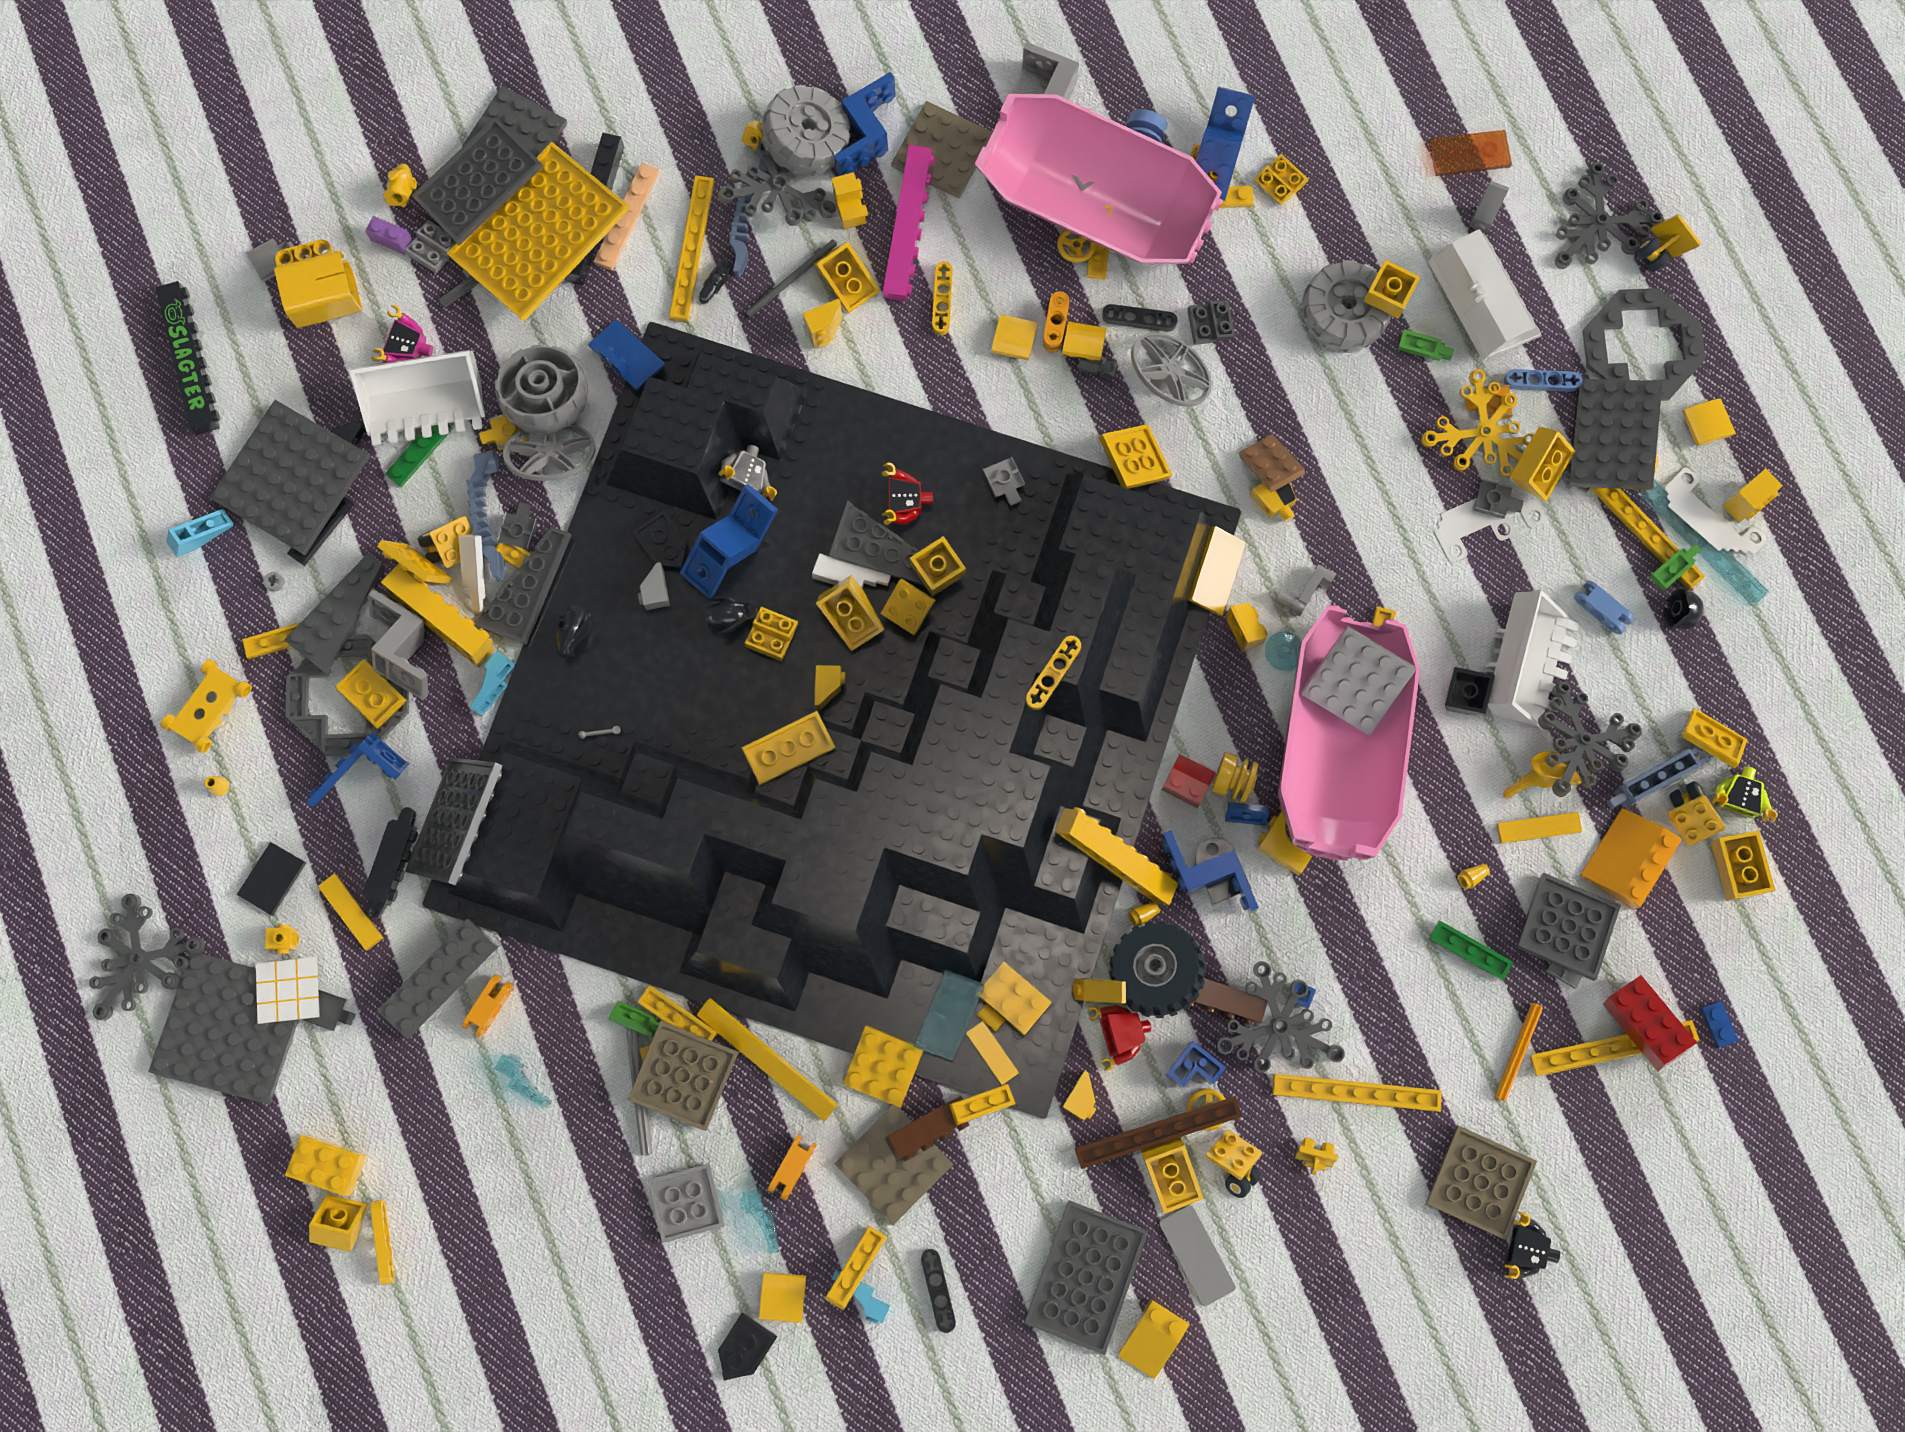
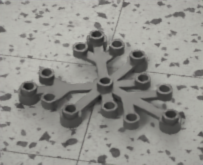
M762 141L758 144L756 153L759 158L763 159L770 175L759 170L757 166H750L747 176L742 174L740 170L734 169L729 176L730 180L733 183L742 182L749 187L734 190L730 186H723L718 193L720 201L724 204L731 203L734 198L754 194L750 203L744 209V213L752 217L757 211L756 206L763 192L771 191L761 206L762 210L766 213L772 212L774 201L777 195H779L786 211L785 220L790 226L799 224L802 219V213L792 207L787 194L800 200L804 209L803 218L807 222H812L816 216V212L812 207L819 210L824 218H831L836 211V206L832 201L820 202L826 195L822 188L802 193L789 186L786 179L789 170L782 167L778 174L770 153L766 151ZM759 178L766 183L761 184L753 179Z
M1592 163L1587 170V175H1583L1580 178L1578 185L1595 197L1596 210L1580 197V193L1576 188L1567 189L1563 195V202L1570 206L1576 204L1589 215L1581 217L1579 214L1573 213L1568 219L1569 225L1572 227L1578 225L1591 226L1588 229H1568L1565 226L1558 228L1556 231L1558 239H1578L1566 252H1560L1556 256L1555 265L1560 269L1567 268L1572 262V256L1585 243L1587 254L1585 261L1590 265L1595 264L1599 256L1595 252L1593 234L1597 230L1599 236L1597 246L1600 251H1607L1611 246V241L1607 238L1608 231L1622 243L1621 249L1625 254H1634L1639 247L1638 240L1634 237L1626 236L1613 224H1627L1637 232L1639 237L1645 238L1649 235L1652 226L1664 221L1662 213L1654 211L1649 215H1639L1648 207V202L1640 199L1627 216H1610L1605 212L1603 196L1617 185L1619 179L1616 175H1609L1602 186V175L1605 168L1602 163ZM1582 180H1586L1588 184H1584ZM1572 218H1576L1578 222H1574ZM1559 231H1563L1565 235H1561ZM1601 243H1606L1607 247L1602 246ZM1589 256H1593L1595 260H1591Z
M1558 682L1552 689L1554 698L1549 702V706L1552 710L1559 711L1569 717L1575 730L1558 721L1553 712H1544L1538 718V724L1545 730L1553 727L1572 738L1567 740L1561 737L1557 738L1553 742V748L1556 751L1561 752L1566 748L1576 747L1572 753L1561 755L1550 753L1545 759L1546 764L1550 767L1569 762L1562 778L1552 785L1553 793L1558 797H1564L1571 791L1570 781L1576 768L1580 773L1581 783L1585 788H1591L1596 784V778L1589 774L1582 758L1583 752L1588 760L1590 771L1597 773L1603 768L1602 761L1595 757L1594 752L1609 760V765L1614 771L1621 772L1628 766L1627 756L1624 754H1614L1597 744V742L1610 741L1628 753L1635 748L1634 741L1641 736L1642 728L1636 723H1631L1624 729L1617 730L1618 726L1624 722V717L1620 713H1615L1609 719L1610 724L1606 732L1591 735L1584 731L1578 716L1582 706L1588 702L1587 694L1579 692L1574 697L1573 704L1569 695L1571 693L1570 685L1567 682Z
M126 894L122 898V906L127 910L128 920L121 913H113L110 916V923L121 926L130 933L132 949L119 941L117 933L112 929L105 928L98 933L97 938L100 944L112 946L127 956L116 960H103L101 964L102 969L112 972L116 968L127 967L123 973L106 977L94 976L90 979L89 985L93 989H101L103 986L115 983L104 1001L94 1007L93 1016L97 1020L105 1021L110 1019L113 1014L111 1005L122 989L124 1000L121 1003V1008L124 1011H133L136 1008L133 990L136 993L144 994L149 988L145 979L144 969L159 978L164 988L171 990L178 988L181 980L178 974L166 973L149 960L166 957L173 962L175 968L186 969L189 964L188 959L177 954L187 951L191 954H200L205 948L204 941L201 938L191 937L186 943L177 945L184 938L185 933L180 928H173L169 934L170 939L164 948L150 952L141 949L139 930L146 920L152 916L153 911L147 906L140 907L141 898L138 895ZM129 898L132 900L130 905L127 904ZM147 909V914L144 916L143 911ZM119 916V921L116 923L115 918ZM179 931V936L176 938L175 933ZM105 933H107L106 940L103 939ZM192 942H195L196 945H195V947L192 949V948H191V944H192ZM139 955V960L135 962L136 956ZM182 959L183 965L180 967L179 961ZM111 962V967L108 969L107 963ZM135 972L136 982L132 990L131 976ZM171 977V983L167 984V979ZM98 979L99 984L95 986V981ZM143 984V989L139 991V985ZM130 1001L131 1007L127 1008L126 1005ZM100 1008L103 1009V1013L101 1015H99Z
M1264 961L1255 963L1253 972L1260 978L1263 989L1255 982L1249 981L1245 985V990L1251 995H1257L1267 1000L1273 1018L1270 1020L1269 1025L1254 1030L1240 1025L1236 1019H1229L1226 1023L1227 1029L1240 1035L1231 1038L1227 1036L1219 1037L1216 1041L1217 1050L1222 1054H1229L1235 1045L1243 1043L1241 1047L1236 1049L1235 1055L1240 1060H1246L1249 1057V1050L1254 1040L1270 1034L1261 1054L1253 1059V1067L1258 1072L1264 1073L1271 1067L1269 1056L1278 1038L1283 1048L1281 1051L1282 1056L1287 1060L1295 1057V1050L1291 1047L1288 1035L1295 1038L1301 1056L1300 1065L1303 1068L1310 1069L1314 1064L1306 1044L1325 1052L1327 1057L1333 1062L1342 1061L1345 1056L1342 1047L1336 1044L1328 1045L1309 1036L1321 1031H1330L1332 1022L1329 1019L1322 1018L1317 1024L1299 1030L1291 1027L1302 1022H1311L1314 1019V1013L1309 1009H1303L1300 1014L1289 1017L1298 998L1304 997L1308 993V985L1302 980H1294L1290 985L1291 994L1280 1013L1276 996L1281 986L1286 983V975L1282 972L1274 973V982L1271 986L1269 980L1271 974L1270 965ZM1259 966H1264L1265 968L1262 973L1258 972ZM1278 975L1283 976V980L1281 982H1277L1276 980ZM1254 984L1255 990L1250 992L1249 986ZM1297 984L1301 985V989L1299 991H1295V986ZM1306 1012L1310 1013V1017L1308 1019H1304V1014ZM1325 1021H1328L1327 1028L1322 1027V1024ZM1232 1022H1236V1028L1230 1029ZM1278 1022L1283 1024L1280 1029L1276 1028ZM1222 1041H1227L1225 1048L1220 1046ZM1290 1049L1292 1051L1291 1055L1285 1056V1052ZM1333 1049H1337V1055L1335 1056L1331 1055ZM1241 1050H1245L1246 1052L1245 1056L1243 1057L1239 1056V1052ZM1260 1059L1264 1060V1064L1262 1066L1257 1065V1062ZM1305 1059L1310 1060V1063L1307 1066H1305L1303 1063Z

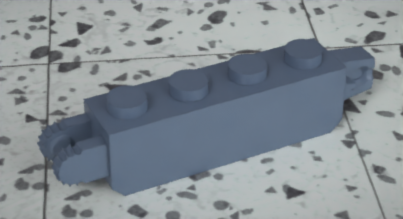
M1699 747L1692 750L1688 749L1620 786L1614 792L1616 796L1610 799L1607 804L1610 809L1619 805L1627 809L1695 772L1712 759L1710 756H1705L1698 761L1695 754H1699L1703 749Z

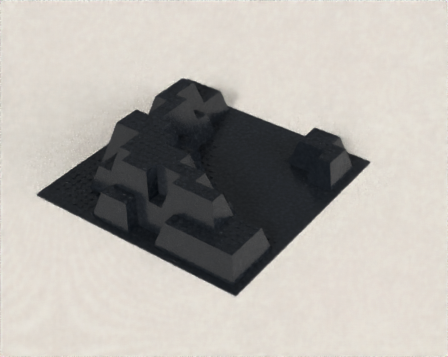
M649 322L641 342L660 358L666 366L653 378L648 377L646 384L638 391L627 381L624 384L567 532L571 534V538L528 643L522 646L478 759L479 761L495 762L503 765L501 778L496 782L493 789L494 796L488 802L485 809L486 816L480 822L478 837L471 845V854L463 865V875L456 885L431 879L422 905L427 909L463 921L470 918L477 926L702 1003H706L711 998L726 1011L855 1054L865 1026H871L924 1048L914 1075L974 1096L1008 1084L1016 1103L1010 1106V1108L1044 1119L1048 1115L1084 1003L1081 1000H1074L1072 991L1074 979L1092 978L1123 882L1118 876L1056 833L1055 829L1064 808L1074 809V807L1084 810L1086 816L1096 819L1100 826L1110 829L1112 835L1122 838L1124 844L1134 847L1210 612L1188 600L1211 527L1217 526L1234 536L1241 510L1157 482L1129 489L1123 488L1113 468L668 326ZM748 445H754L759 448L757 458L766 463L765 469L769 484L777 491L772 501L769 496L765 499L775 506L778 511L757 550L728 568L714 596L708 599L682 576L680 571L700 532L728 516L741 493L740 490L720 481L722 477L719 475L721 461L732 453L746 452ZM1011 456L1025 482V487L1023 485L1016 488L1022 501L1012 506L1008 503L1005 493L997 496L995 499L983 474V468H988L1011 458ZM892 463L896 469L909 474L921 482V492H933V504H921V514L906 525L892 522L885 525L883 522L888 519L887 516L882 514L889 510V478H892L890 475L882 476L883 471H888L886 467H883L884 464ZM847 501L919 551L944 536L965 566L966 575L945 588L944 592H939L933 597L926 587L908 582L936 600L917 634H911L881 614L900 580L898 578L891 577L888 586L876 583V586L863 584L862 589L884 630L852 651L816 604L819 595L835 585L813 579L812 572L819 554L826 556L830 554ZM752 509L753 515L756 516L755 510ZM665 510L687 543L682 568L662 565L670 606L646 610L644 605L639 603L638 593L641 592L640 585L655 564L631 531ZM726 596L741 603L755 604L757 614L760 608L763 607L798 621V625L782 661H779L745 647V641L753 627L756 616L748 619L730 633L717 635V632L724 628H708L704 607L720 603V601L712 600L713 597ZM570 604L584 609L591 614V617L588 618L591 620V628L588 635L574 649L575 656L563 658L557 653L556 626L559 618L566 614ZM1068 636L1077 637L1081 642L1079 654L1045 705L1039 710L1030 709L1026 703V696L1062 641ZM1074 642L1071 644L1066 643L1068 647L1064 655L1067 657L1071 649L1076 650V643ZM1056 659L1053 665L1059 670L1063 669L1066 663L1063 659ZM816 665L841 666L842 672H845V684H842L841 691L821 710H816ZM1045 676L1041 680L1042 685L1045 687H1051L1054 684V680L1050 676ZM1038 686L1036 687V689H1039L1038 694L1035 697L1031 696L1032 704L1036 702L1041 703L1039 699L1044 691ZM817 711L836 749L760 786L742 747ZM614 726H619L621 729L619 734L606 733L585 736L583 739L578 737L580 731L612 729ZM1005 962L1052 1003L1025 1035L1021 1034L1006 1020L996 1032L985 1023L1019 1072V1074L1001 1085L966 1033L983 1021L977 1014L986 1003L976 995L977 992L999 966Z

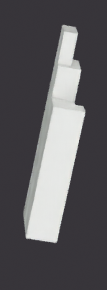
M471 534L459 535L462 586L469 587L473 611H482L483 599H485L481 536Z
M819 554L812 572L813 579L833 585L838 584L852 574L861 588H863L864 583L871 586H876V583L888 586L891 575L823 554Z

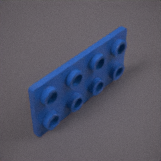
M617 320L612 322L588 344L601 359L636 391L646 384L648 377L653 378L666 366L660 358Z

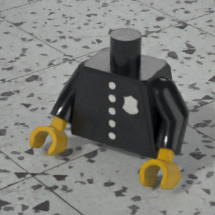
M1520 1211L1517 1212L1520 1214V1220H1514L1516 1224L1513 1225L1505 1267L1509 1268V1274L1504 1275L1505 1278H1525L1537 1274L1540 1269H1545L1547 1261L1558 1263L1561 1253L1559 1250L1550 1248L1551 1239L1546 1237V1231L1535 1220L1531 1219L1528 1214Z

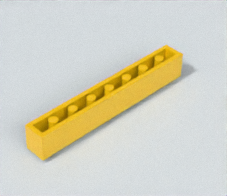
M1074 807V809L1064 808L1055 829L1056 833L1151 901L1170 905L1178 886V882L1172 879L1171 874L1161 871L1159 865L1149 862L1148 857L1135 852L1136 849L1134 847L1124 844L1122 838L1112 835L1110 829L1100 826L1096 819L1086 816L1084 810Z

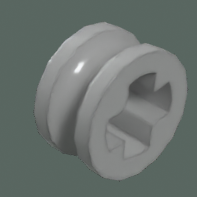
M270 572L265 576L264 584L271 591H279L284 587L285 580L279 573ZM276 577L278 583H274L273 586L270 583L271 579L274 580V578Z

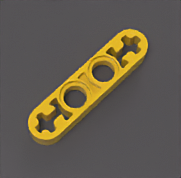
M946 261L939 262L935 268L932 328L934 333L940 336L947 334L950 328L953 269L951 264ZM942 268H946L947 271L945 279H942ZM945 285L948 287V291L940 293L937 290L938 287ZM940 303L947 305V309L943 312L938 311L936 308ZM939 317H943V329H939V326H937L939 325Z
M1068 636L1062 641L1026 696V703L1030 709L1039 710L1045 705L1079 654L1081 642L1077 637ZM1066 643H1076V650L1071 649L1068 657L1064 655L1068 647ZM1056 659H1063L1066 666L1058 670L1054 667L1053 662ZM1043 677H1052L1054 684L1051 687L1043 686L1041 682ZM1038 686L1042 691H1044L1040 695L1039 700L1041 701V703L1036 702L1035 704H1032L1031 696L1035 697L1038 694L1039 689H1036V687Z
M382 1199L371 1202V1216L379 1280L381 1285L394 1283L395 1274L385 1201Z

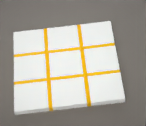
M317 957L256 963L258 1024L319 1017Z

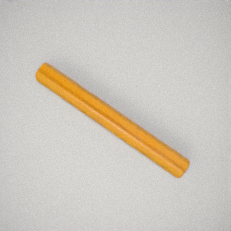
M1532 1003L1495 1093V1098L1501 1101H1506L1539 1020L1543 1009L1539 1004Z

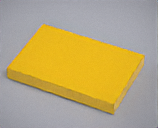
M365 659L359 662L335 686L377 729L407 701L384 677L374 671L373 667Z
M1696 708L1691 710L1681 737L1733 768L1739 765L1747 743L1746 738Z

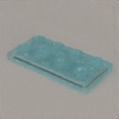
M944 970L914 1042V1047L953 1061L982 994L984 984Z

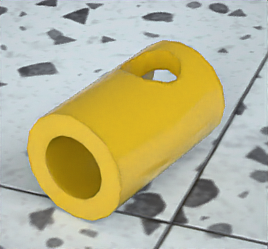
M988 1004L977 1014L995 1032L1005 1022V1019Z

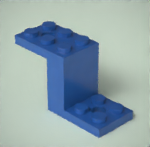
M891 72L842 100L843 111L848 116L850 129L859 141L834 155L837 176L853 173L860 167H866L873 159L884 156L888 151L887 132L873 112L882 104H887L896 97L895 78Z
M1218 86L1196 163L1206 174L1210 171L1217 174L1218 178L1213 182L1222 192L1219 199L1225 201L1255 96ZM1230 105L1237 109V113L1233 116H1229L1226 113V108Z
M749 484L744 486L730 514L700 532L680 574L708 599L714 596L728 568L757 550L778 509ZM752 509L755 510L756 516L753 515Z
M1172 830L1164 833V839L1161 840L1165 853L1169 852L1172 857L1169 859L1173 872L1177 871L1180 876L1177 881L1181 891L1185 890L1189 894L1233 876L1234 878H1232L1231 882L1235 891H1240L1242 897L1239 901L1243 910H1248L1249 914L1258 910V904L1235 850L1187 868Z

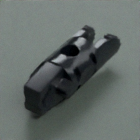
M723 258L711 271L703 283L704 287L699 293L701 304L708 303L714 294H718L728 279L734 265L733 263Z

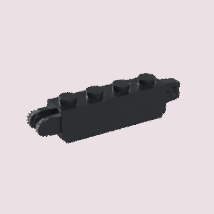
M410 807L402 809L398 820L393 819L387 823L363 892L365 897L369 899L366 913L368 916L380 919L386 906H391L392 902L397 898L398 890L396 889L398 883L402 882L405 871L403 869L405 863L409 862L412 843H415L418 837V828L414 826L417 812Z

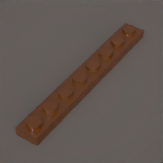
M1236 1096L1077 1147L1075 1152L1080 1167L1083 1169L1240 1118L1242 1114Z

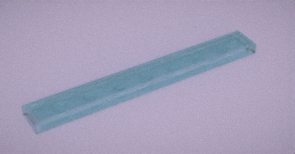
M1655 480L1653 490H1641L1638 493L1692 547L1696 544L1701 549L1698 553L1752 606L1756 605L1769 592L1724 548L1718 551L1668 507L1670 500L1667 498L1669 494Z

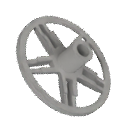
M1156 332L1144 334L1134 343L1131 350L1133 367L1140 380L1158 397L1178 406L1192 407L1201 404L1209 396L1212 381L1208 368L1200 356L1187 344L1173 336ZM1152 340L1164 341L1178 348L1168 358ZM1140 345L1143 346L1147 351L1146 354L1156 365L1139 367L1137 352ZM1182 350L1184 352L1178 362L1175 360V357ZM1186 354L1196 363L1203 377L1181 368ZM1183 384L1192 388L1202 389V395L1195 400L1186 401ZM1169 389L1170 394H1172L1174 398L1166 395L1165 392Z
M571 424L562 429L573 431L582 437L558 442V435L555 432L553 433V440L548 441L549 436L545 433L543 444L519 441L530 434L522 429L511 436L506 442L503 449V458L507 468L519 477L535 481L558 480L578 473L592 461L596 451L595 441L586 429L576 424ZM589 446V453L586 459L578 466L565 456L581 451V448ZM510 452H518L519 455L530 456L531 458L519 470L512 464ZM540 469H543L544 475L532 474L533 472H538Z

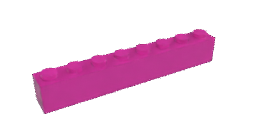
M908 146L883 287V298L906 302L907 296H911L912 293L910 279L915 276L916 266H913L914 259L918 258L919 247H916L917 240L921 241L922 229H919L920 222H924L925 219L923 205L928 202L929 192H926L927 185H931L932 174H929L930 167H934L935 162L932 148Z

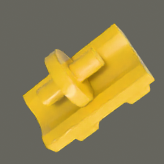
M1304 1137L1296 1152L1295 1159L1305 1161L1304 1166L1311 1168L1312 1175H1316L1317 1170L1325 1171L1326 1166L1332 1168L1338 1157L1335 1154L1334 1144L1323 1143L1321 1150L1314 1149L1315 1140Z

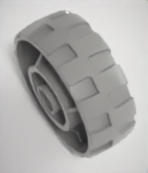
M794 85L792 88L781 90L768 104L762 118V142L766 151L770 153L773 160L779 166L785 167L798 175H819L827 169L834 167V155L846 149L850 139V122L847 114L843 111L842 105L834 97L832 98L826 94V91L817 87Z
M1343 260L1341 263L1334 264L1333 262L1323 267L1317 275H1314L1304 292L1301 311L1303 323H1306L1308 333L1315 341L1318 340L1325 348L1333 351L1355 352L1364 346L1368 347L1382 335L1389 324L1391 315L1363 301L1378 274L1376 269L1367 264L1363 265L1356 263V261Z
M543 344L533 345L524 350L520 349L513 353L506 362H503L498 370V379L495 380V393L501 411L514 427H519L524 432L530 434H551L570 426L578 419L579 414L586 407L588 386L585 374L573 355L567 354L566 350L562 348L545 346Z

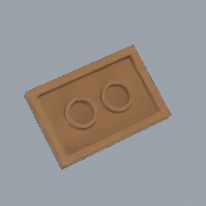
M1273 434L1239 452L1240 459L1270 492L1305 474L1301 464Z

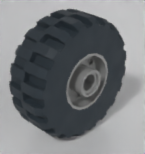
M1148 921L1145 922V926L1139 927L1136 925L1131 928L1133 931L1128 935L1126 933L1123 934L1121 937L1122 942L1115 945L1113 949L1115 954L1113 957H1110L1111 980L1126 982V1004L1134 1012H1140L1143 1016H1155L1156 1018H1164V1015L1168 1014L1172 1017L1177 1015V1011L1182 1008L1184 1011L1190 1007L1189 1003L1192 1000L1196 1001L1199 997L1198 992L1204 987V975H1206L1203 954L1192 936L1187 931H1183L1180 926L1176 924L1168 925L1166 921H1159L1158 924Z

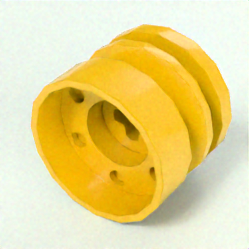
M1225 752L1218 767L1211 792L1225 796L1228 789H1232V800H1235L1238 792H1240L1239 802L1245 803L1252 793L1257 780L1258 763L1253 761L1250 769H1247L1249 760L1245 759L1240 767L1237 766L1238 756Z

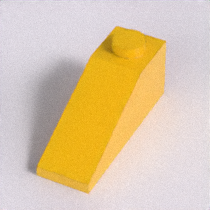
M1100 978L1074 979L1072 988L1074 1000L1126 1003V982Z

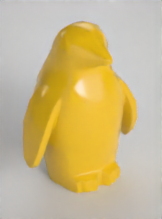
M402 163L388 172L387 190L384 191L383 197L390 206L405 207L413 189L417 187L416 180L412 177L411 170L407 164Z

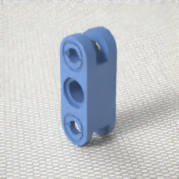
M1589 580L1586 581L1584 588L1589 594L1577 592L1574 595V599L1609 630L1621 635L1626 629L1624 624L1629 625L1633 622V614L1596 583Z

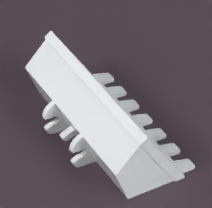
M466 350L431 355L429 357L350 369L368 436H371L373 446L381 445V434L388 433L390 444L397 443L398 431L405 430L407 441L415 439L414 429L416 428L422 429L423 438L431 437V426L438 425L440 435H446L449 433L448 423L455 422L457 432H464L465 420L471 419L474 430L482 429L481 418L485 417L481 378L473 351Z
M1542 590L1516 592L1514 594L1506 629H1496L1494 638L1502 641L1501 649H1494L1493 654L1499 655L1497 663H1487L1485 670L1487 673L1495 675L1488 704L1492 713L1539 729L1538 718L1545 712V709L1558 712L1552 710L1549 706L1551 701L1548 699L1549 693L1553 694L1552 689L1556 685L1552 683L1553 677L1563 680L1567 678L1568 672L1556 667L1557 661L1569 664L1572 658L1570 654L1560 651L1561 645L1573 648L1576 642L1574 638L1564 635L1565 629L1578 632L1580 626L1578 622L1568 619V615Z

